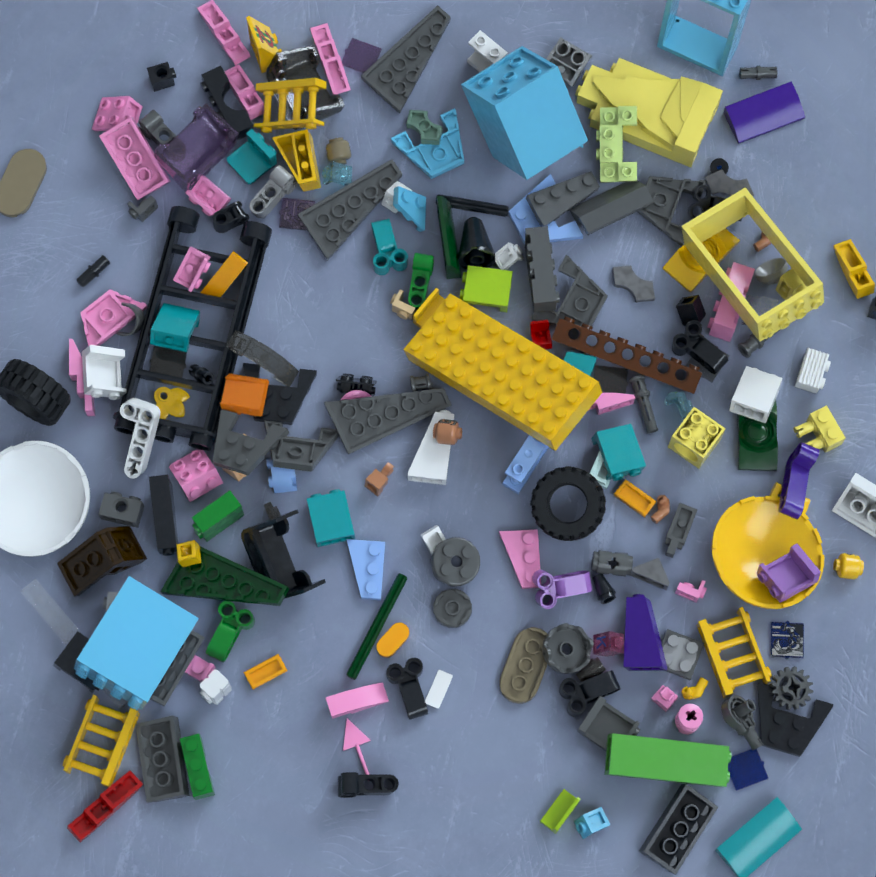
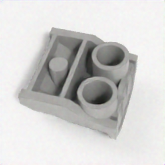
M560 37L546 60L557 65L564 82L573 87L592 55Z

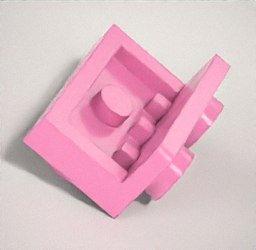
M203 175L192 190L185 192L189 196L188 199L193 204L200 205L203 208L202 211L210 217L215 212L225 208L231 200L227 194Z
M190 246L173 281L187 287L189 292H192L194 289L198 290L203 281L200 279L202 273H207L211 265L209 263L211 257Z

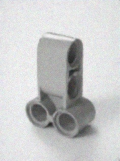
M278 165L271 172L270 180L250 202V210L257 218H265L286 194L289 195L294 191L298 184L294 176L281 165ZM270 191H276L273 197H267ZM258 205H263L261 211H255Z

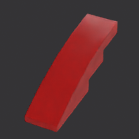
M129 770L101 793L97 800L67 826V829L81 843L124 805L143 786V783Z

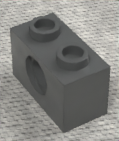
M117 492L104 493L98 515L102 520L138 528L144 504L140 501V498L135 496L126 498ZM121 505H126V506H127V508H126L125 511H123V512H118V511H117V509H118L119 506H121Z

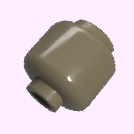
M343 137L329 140V143L326 145L327 157L331 163H336V166L347 164L346 160L352 156L347 140H344Z

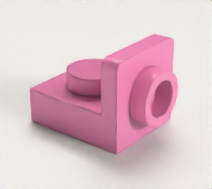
M701 581L698 590L688 582H680L675 594L697 603L698 599H703L707 588L704 585L706 581Z
M195 655L185 673L202 682L205 678H209L208 675L216 667L214 664L208 663Z

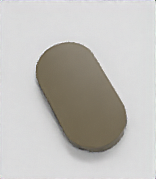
M23 149L15 153L11 158L0 181V213L2 215L17 217V215L24 214L29 210L47 171L45 158L40 152L34 149Z
M531 627L518 633L502 671L499 682L500 691L512 703L523 704L535 697L548 665L542 652L543 641L547 633L540 628Z

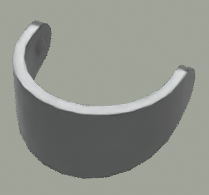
M122 302V306L129 307L135 313L136 325L130 333L117 332L116 334L129 336L138 333L142 329L145 318L144 313L138 306Z

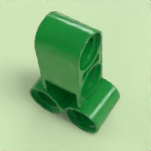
M414 254L408 302L409 305L415 307L416 311L427 298L430 276H432L434 267L433 255ZM419 278L425 280V284L421 287L415 285V281ZM420 297L422 302L419 305H414L412 299Z
M228 600L221 602L218 607L222 620L206 650L207 655L221 662H225L241 630H249L255 623V618L251 611L241 609L237 612L234 603ZM226 607L233 608L230 615L223 614V610ZM244 615L250 616V621L246 624L240 622L241 617Z

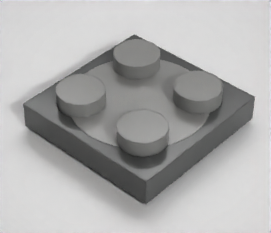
M667 629L662 641L667 672L691 680L704 643Z

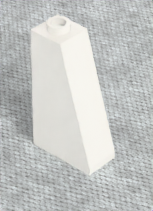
M441 410L434 413L408 471V481L446 485L451 445L437 443L436 439L433 438L434 424L438 423L441 419L454 420V414H451L450 411Z

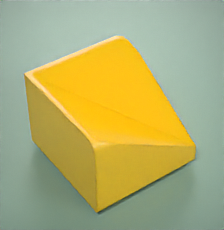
M195 540L176 544L178 563L182 567L201 563L200 545Z

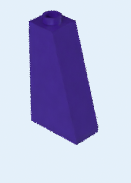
M642 594L626 597L623 667L629 671H667V663L651 601Z

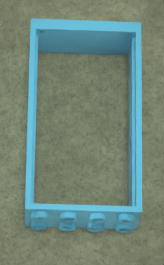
M667 0L657 47L723 76L738 47L751 0H701L734 15L728 39L676 16L680 0Z

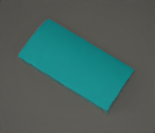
M776 797L716 848L715 851L737 877H748L798 834L802 828L781 800Z

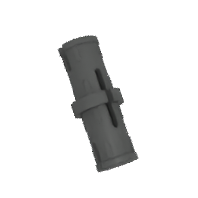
M757 65L750 68L740 67L739 70L740 79L756 78V80H761V78H777L778 74L777 66L761 67Z

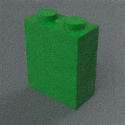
M229 490L192 517L194 532L199 539L204 538L208 542L244 516L242 506Z

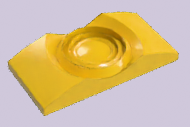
M725 228L702 242V244L719 264L740 240ZM685 245L679 248L663 267L666 273L690 293L707 276Z

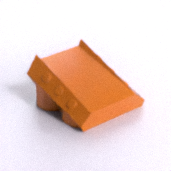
M229 373L225 377L226 381L222 401L220 402L221 409L237 413L238 415L247 414L261 417L263 415L269 380Z

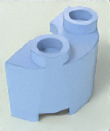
M271 456L266 458L267 469H271L272 476H268L269 488H273L274 493L297 491L295 469L273 467Z

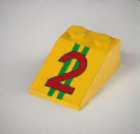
M251 16L246 17L250 43L261 73L282 67L284 56L282 50L277 49L276 44H278L276 34H272L270 27Z

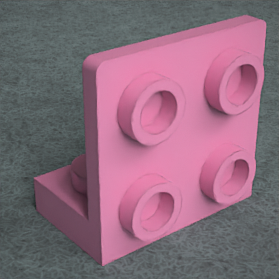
M130 96L103 97L92 130L108 131L129 117H133L136 123H138L143 106Z

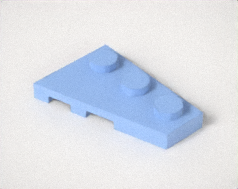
M346 539L361 599L381 600L385 542Z

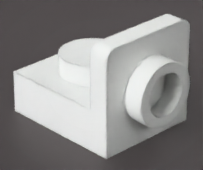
M508 242L495 253V262L501 270H507L518 260L522 261L524 259L523 251L519 245Z

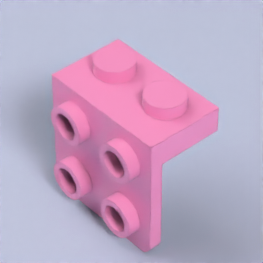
M196 449L169 466L189 502L223 484L217 469L204 450Z

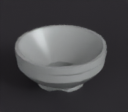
M774 258L761 264L754 274L757 280L768 285L777 284L780 277L787 272L788 265L784 258Z

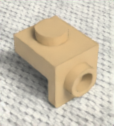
M399 290L398 294H394L391 299L392 311L397 313L402 319L407 320L408 318L413 320V315L416 312L415 307L402 302L404 291Z

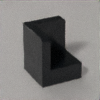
M699 295L682 297L676 305L683 326H686L692 320L701 322L706 315Z

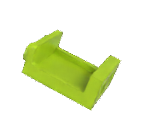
M468 265L467 272L463 271L462 283H465V289H461L460 299L468 304L498 307L500 312L507 313L513 271Z

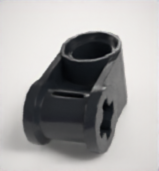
M236 201L214 213L213 226L216 232L225 233L237 226L243 225L250 217L248 214H245L241 202ZM219 220H225V221H226V222L223 223V224L217 223Z

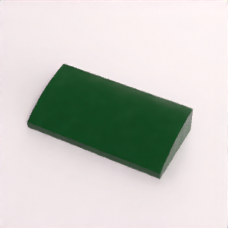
M437 196V214L446 278H462L452 206L446 198Z

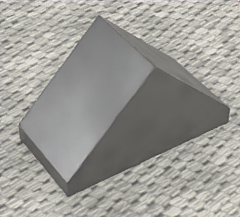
M659 558L634 567L630 575L664 590H667L670 583Z

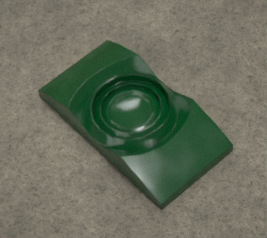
M775 400L766 424L737 414L738 470L777 471V403Z

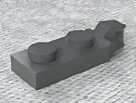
M679 503L666 536L665 544L669 545L666 556L673 558L676 548L682 549L698 509Z

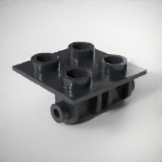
M343 373V375L336 379V381L341 382L337 384V390H340L341 393L350 392L351 383H353L352 391L355 390V384H358V390H360L362 384V391L375 395L376 387L372 386L377 381L373 380V377L361 376L359 379L354 378L353 374Z

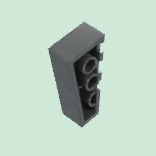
M548 226L525 228L524 248L533 312L556 310V304L560 303L559 291H555L557 276L553 274L555 263L551 257L553 251L552 243L549 240Z

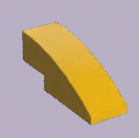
M849 239L833 245L841 269L855 297L859 299L873 294L875 283L867 272V265L852 240Z

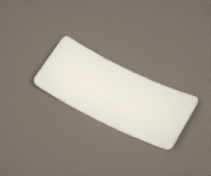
M438 670L426 697V704L437 709L440 707L453 675Z

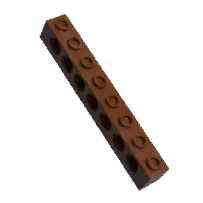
M566 316L564 320L559 318L551 340L692 394L695 393L702 372H699L700 367L692 364L686 367L681 365L682 361L673 357L670 360L663 358L664 354L653 350V353L645 351V346L636 343L634 347L629 345V340L618 337L616 340L610 338L611 334L603 330L597 333L592 331L593 327L582 323V326L574 324V319ZM573 328L578 329L580 333L579 337L575 340L569 337V332ZM590 335H594L597 338L595 346L587 344V338ZM607 342L614 343V352L607 353L604 346ZM623 350H632L633 357L630 360H625L622 357ZM644 355L649 356L651 359V363L647 367L640 364V358ZM661 362H665L669 366L668 372L664 374L660 373L657 369ZM683 369L686 371L687 376L684 380L676 378L675 373L677 370Z

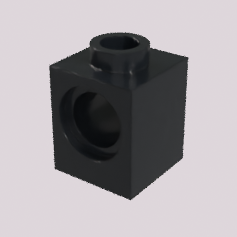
M168 62L147 68L154 92L175 86L174 78H177L173 67H169ZM163 74L166 75V77H164V78H160V77H159L160 75H163Z

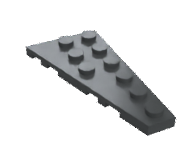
M444 388L324 402L348 454L427 418L435 412L452 406Z

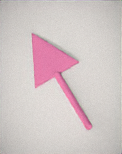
M347 718L343 751L356 747L365 775H368L369 771L359 745L371 740Z

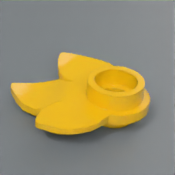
M167 387L158 388L154 393V400L156 406L160 409V418L166 419L169 414L174 417H184L185 408L182 402L190 398L189 394L178 387L173 389ZM165 393L167 395V398L162 399L160 397V394Z

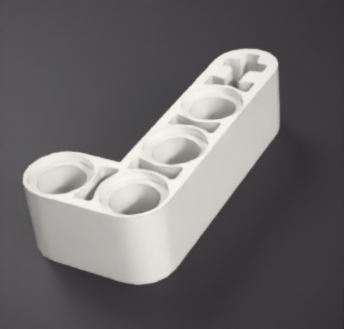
M137 398L129 399L120 407V414L123 418L136 422L124 467L125 474L132 479L137 478L147 469L161 414L158 406ZM128 405L134 408V412L129 410ZM146 411L151 413L152 418L147 416ZM142 429L147 432L148 436L142 433ZM137 447L143 450V454L138 451Z

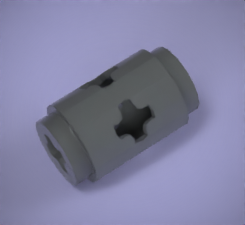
M604 550L593 552L592 571H596L599 574L611 573L624 577L631 575L633 556H629L628 553H612L611 551ZM613 558V561L617 562V564L611 569L608 561H611Z

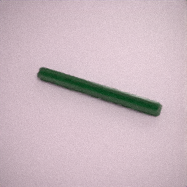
M399 573L396 576L347 671L349 678L355 680L362 669L407 581L405 575Z

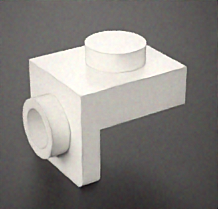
M398 181L386 190L382 200V205L394 213L398 212L393 206L394 188L400 186L412 191Z
M437 525L420 535L431 555L436 546L446 540Z

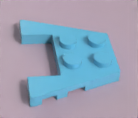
M455 108L440 115V119L447 130L441 136L440 145L419 144L414 146L406 131L391 138V142L431 179L464 164Z

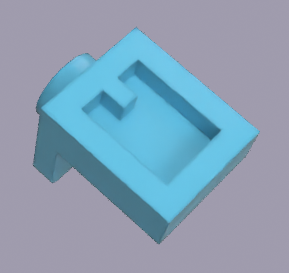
M602 807L583 814L574 821L576 829L583 839L610 826Z

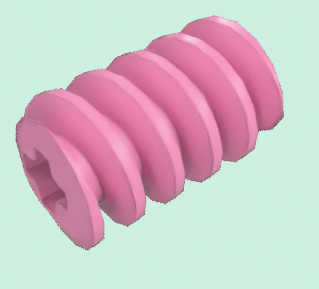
M695 704L682 706L675 717V725L678 731L686 735L694 733L703 721L702 710Z

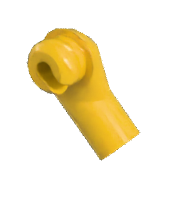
M700 677L696 686H686L682 689V696L687 700L700 698L709 681Z

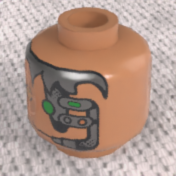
M441 419L438 423L434 424L433 438L439 444L455 445L458 439L462 438V428H459V424L455 420Z

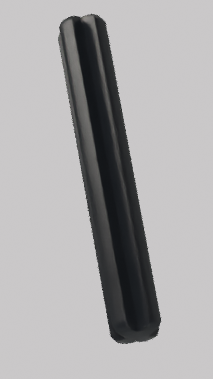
M437 195L446 198L452 208L504 217L508 215L509 207L505 205Z

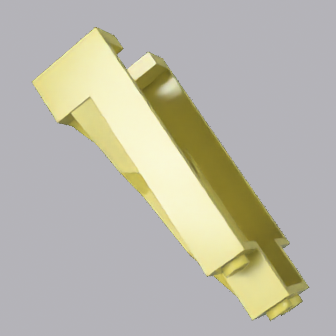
M619 58L617 63L612 64L610 72L591 65L590 70L585 71L582 78L584 81L583 85L578 86L575 95L577 96L576 103L592 109L588 119H590V127L600 130V108L637 106V126H623V140L691 168L707 128L719 107L723 90L682 76L680 79H671Z

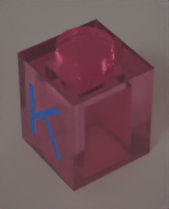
M608 631L593 635L594 655L610 657L624 654V634Z

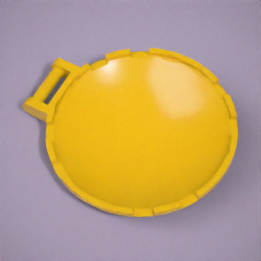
M777 482L773 485L769 496L748 497L729 507L715 526L711 545L715 568L727 588L743 601L765 609L787 608L809 596L821 579L825 558L821 546V537L817 528L814 529L808 520L809 517L806 515L811 500L805 497L804 509L799 519H794L778 511L780 503L778 494L781 495L782 485ZM797 543L821 571L817 583L780 603L776 598L772 597L767 586L759 581L757 577L758 567L761 563H764L766 566L788 554L791 546Z

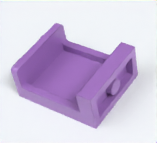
M796 543L791 546L788 554L766 566L764 563H761L758 567L757 577L761 583L767 586L772 597L781 603L817 583L821 571Z

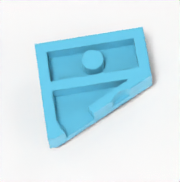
M400 186L394 188L393 206L408 221L412 220L417 225V231H424L426 197Z

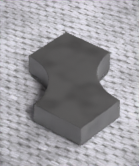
M722 169L705 177L712 194L723 192L732 196L746 188L754 196L747 178L743 180L732 179Z
M631 265L613 267L612 271L616 288L628 290L633 295L636 303L655 300L653 281L639 278L634 273Z

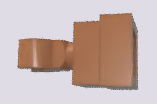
M388 462L381 472L375 469L366 478L364 486L376 496H379L387 485V477L394 471V466Z

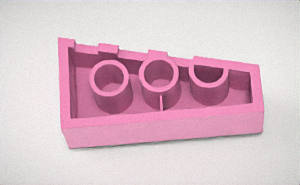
M733 262L732 268H727L726 275L744 298H746L755 269ZM719 291V295H722L720 301L716 300L713 309L716 315L715 318H710L707 328H710V336L730 342L739 315Z

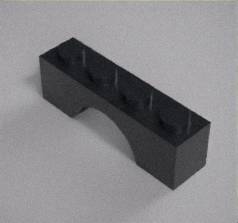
M222 66L201 74L203 82L200 84L204 92L209 93L210 97L208 99L212 107L216 106L218 110L216 113L220 122L224 121L226 125L224 128L228 137L232 136L235 142L247 137L246 133L251 129L254 130L248 114L245 110H234L224 102L225 94L230 89V83Z

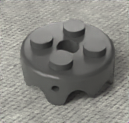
M452 537L440 542L430 559L433 575L438 581L451 587L469 583L476 577L480 568L478 550L470 541L460 537ZM458 556L461 559L459 567H454L451 564L452 557Z
M564 623L554 627L545 636L542 645L543 657L548 666L554 671L562 674H572L580 671L590 662V654L594 642L587 636L582 627ZM563 644H567L570 647L569 655L562 652Z

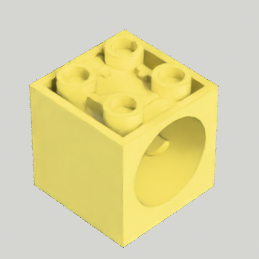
M693 407L672 435L668 448L700 469L720 442L726 428Z

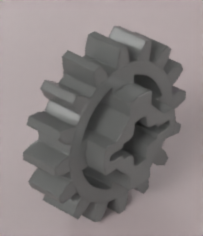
M795 666L792 667L791 671L789 667H785L784 672L779 670L777 671L778 676H772L775 682L769 684L770 687L774 688L770 694H775L774 702L780 701L779 707L786 705V710H790L793 706L794 710H797L799 705L803 707L806 705L805 701L811 700L808 694L813 693V690L809 689L813 682L807 681L810 677L809 675L803 676V669L797 672V667ZM783 679V684L781 687H779L780 682ZM788 687H794V690H789ZM801 690H803V694H802V696H801V698H800V695H799V694H800Z

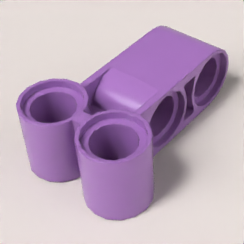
M538 570L532 576L533 583L540 588L535 595V600L545 609L553 608L558 598L592 591L589 571H577L552 576L544 570ZM546 575V582L544 584H540V578ZM545 595L550 596L547 603L542 602V598Z

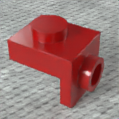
M549 320L531 321V341L543 349H552Z

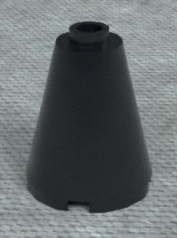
M477 217L468 218L463 226L458 260L460 266L466 270L468 265L488 268L495 262V252L484 224Z

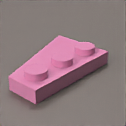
M538 529L499 531L521 588H539L532 581L533 574L540 570Z

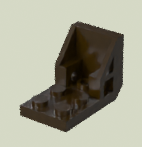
M130 526L108 527L93 534L57 564L73 595L79 596L104 576L115 575L141 564L147 557Z

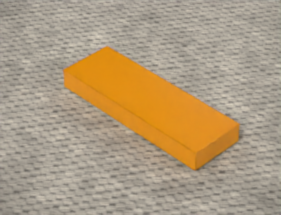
M233 251L200 293L222 297L248 262Z

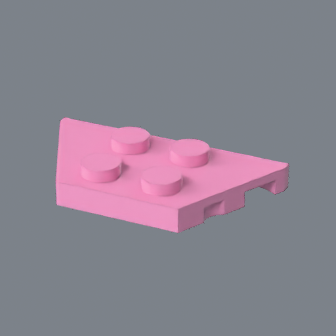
M109 289L80 312L88 346L102 345L136 318L135 313L129 307L121 305L122 302L134 304L142 312L147 309V304L144 302L140 303L129 296L120 295L118 292Z

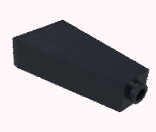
M168 474L149 477L157 549L164 556L174 555L177 552L178 535L173 486Z

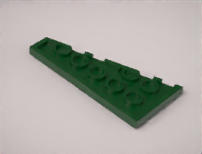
M200 546L201 563L182 567L177 562L160 592L165 595L280 606L289 588Z

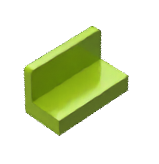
M563 789L540 820V823L556 834L581 799L574 797Z

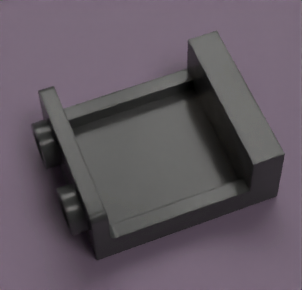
M600 696L577 732L606 751L608 734L637 736L641 729L638 728L640 722H635L606 703L607 700Z

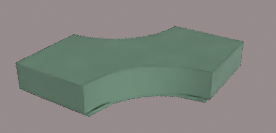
M409 110L406 123L407 128L413 129L420 134L422 144L440 145L443 132L442 126L432 123L428 119L427 111Z

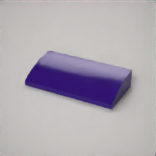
M792 81L725 106L723 112L738 144L805 119L800 99Z

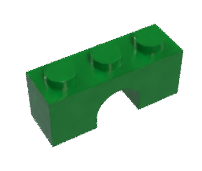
M195 734L180 738L194 799L198 800L214 796L215 792L206 762L201 735Z

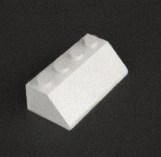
M855 473L832 511L876 538V485Z

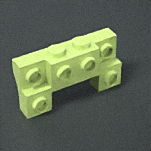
M637 106L600 108V130H596V141H600V149H596V160H600L601 183L638 182L637 162H623V126H637Z

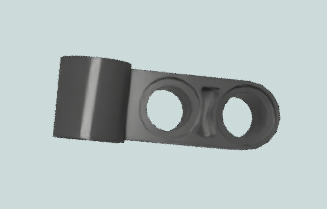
M151 110L139 121L140 130L146 138L152 139L170 159L181 161L185 156L184 143L163 123L162 117L155 110ZM161 135H167L169 139L166 141H162L159 137ZM174 148H180L182 152L180 154H175L172 152V150Z

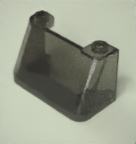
M314 46L277 52L266 70L268 82L306 78L321 79L316 70L320 62V56ZM327 89L319 90L316 95L315 119L321 121L341 112L345 106L343 99L338 94L330 96ZM304 91L301 96L300 119H308V91ZM289 92L286 98V117L288 120H293L294 93ZM275 94V96H276V98H277V100H278V102H279V95H278V94Z

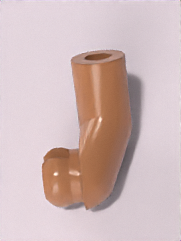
M761 232V240L754 243L753 246L759 252L769 246L771 242Z
M665 495L657 497L658 511L650 517L655 524L660 522L670 512V502Z

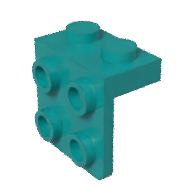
M253 129L246 133L248 141L227 157V163L247 184H252L277 164L276 150L271 145L268 146L264 142L263 136L259 132L255 133Z

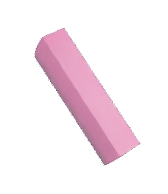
M129 117L99 135L137 200L171 182L133 117Z

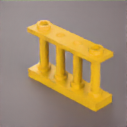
M318 78L256 83V91L263 93L264 114L263 123H254L253 127L261 129L263 133H272V130L303 127L306 129H317V126H324L323 121L315 119L316 95L319 90L326 89L327 82ZM304 91L309 92L308 119H300L301 96ZM289 92L294 93L293 120L285 121L286 98ZM274 94H278V121L270 122L272 97Z
M743 607L738 609V616L712 625L711 623L708 624L706 619L698 621L696 625L723 699L731 697L735 687L762 679L763 684L767 685L771 681L770 678H772L769 667H765L750 627V615L748 611H744ZM741 623L744 635L720 643L714 642L712 636L714 632ZM748 642L752 653L728 661H721L719 655L721 650ZM755 660L758 672L734 680L728 679L726 672L729 668Z
M93 695L92 699H88L85 705L86 714L71 752L65 756L62 766L64 767L63 770L68 774L71 773L72 768L100 777V780H102L101 784L109 788L115 780L140 713L130 708L129 712L123 713L98 704L100 699ZM94 712L121 720L124 724L122 730L116 732L90 723ZM87 730L114 739L117 742L114 750L111 749L109 751L84 742ZM82 749L107 758V761H109L107 768L102 770L77 761L76 758L79 750Z

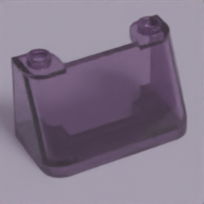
M207 103L203 107L199 106L193 112L192 122L169 144L163 145L161 143L154 151V157L185 192L191 190L202 175L206 176L233 149L239 135Z

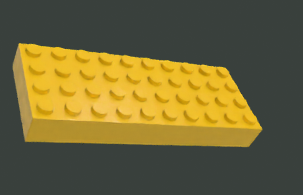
M451 293L403 349L409 361L554 451L558 449L603 393L599 381Z

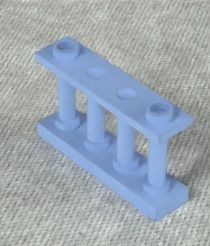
M529 435L505 471L507 477L502 485L519 494L549 447Z

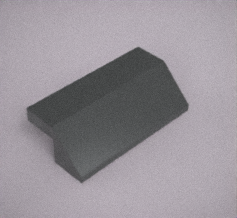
M624 182L573 207L569 211L577 225L581 224L587 235H590L652 205L654 200L646 186L641 182Z

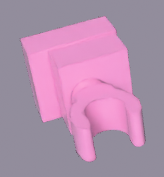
M662 685L651 700L667 712L678 699V696L668 687Z

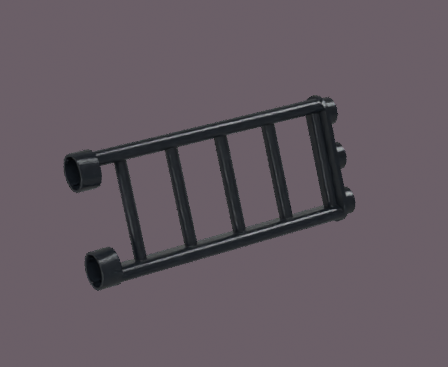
M184 206L171 207L167 222L169 226L167 239L125 386L127 393L123 395L120 407L129 399L135 398L140 379L210 393L212 397L203 428L160 418L154 438L161 442L173 443L175 435L190 438L188 445L192 448L210 451L213 442H216L222 410L220 402L222 401L225 377L229 373H234L272 229L263 223L246 221L243 224L240 241L250 246L251 250L249 258L244 259L248 264L245 267L237 301L193 291L189 292L188 290L166 286L174 253L185 256L189 247L177 245L180 232H196L200 215L193 209ZM197 249L210 256L209 261L223 264L229 257V255ZM163 295L234 310L226 343L192 335L190 337V345L223 351L215 385H206L199 381L143 370L150 344L151 328L157 318ZM119 408V411L113 415V418L116 420L114 429L124 434L133 435L136 422L123 418Z

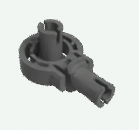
M733 695L722 702L721 711L723 719L731 728L737 731L738 735H744L752 751L764 745L754 730L756 724L753 720L752 712L756 710V705L751 699L745 700L738 695Z

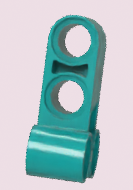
M390 219L371 222L378 254L373 258L374 272L378 275H386L391 267L396 271L405 270L408 267V254L404 249H397ZM397 258H403V259H404V261H402V262H397V261H395V260H396ZM379 262L386 263L384 266L377 265Z

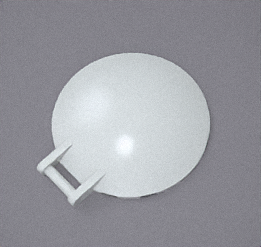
M25 441L4 449L0 452V548L16 555L29 557L46 555L60 549L78 533L88 513L90 488L82 466L68 451L49 442Z

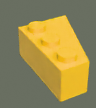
M308 129L272 137L303 192L321 188L313 138Z

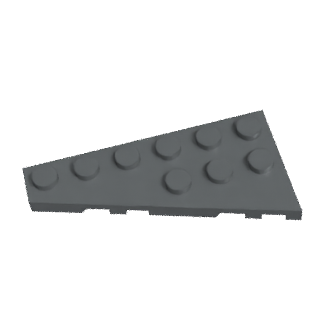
M438 5L361 75V79L399 114L451 20V17Z
M393 159L298 214V218L327 261L383 199L386 190L402 177V172Z

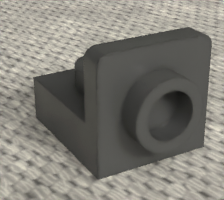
M152 196L143 199L138 208L131 201L127 203L129 214L134 219L138 218L141 222L158 208L157 202Z

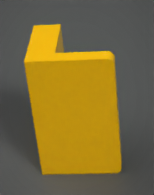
M435 288L414 313L413 323L419 328L426 323L445 300L439 295V289Z

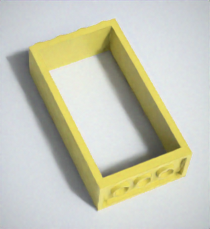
M743 188L681 226L685 247L759 342L772 337L775 332L787 328L790 323L796 319H802L808 312L818 309L824 303V290L821 280L746 188ZM748 214L807 286V288L761 316L755 312L702 244L705 240Z

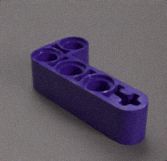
M800 442L790 454L785 467L778 510L780 513L794 519H799L804 509L809 471L819 456V449Z

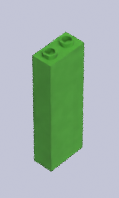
M612 733L607 736L604 775L727 787V783L730 780L728 763L731 761V751H729V746Z

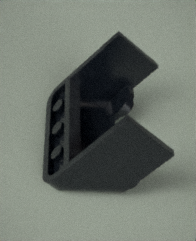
M298 510L248 527L241 533V539L253 570L288 586L289 591L285 598L305 593L326 583L325 579L312 583L307 572L295 570L282 535L289 531L287 518L298 514Z

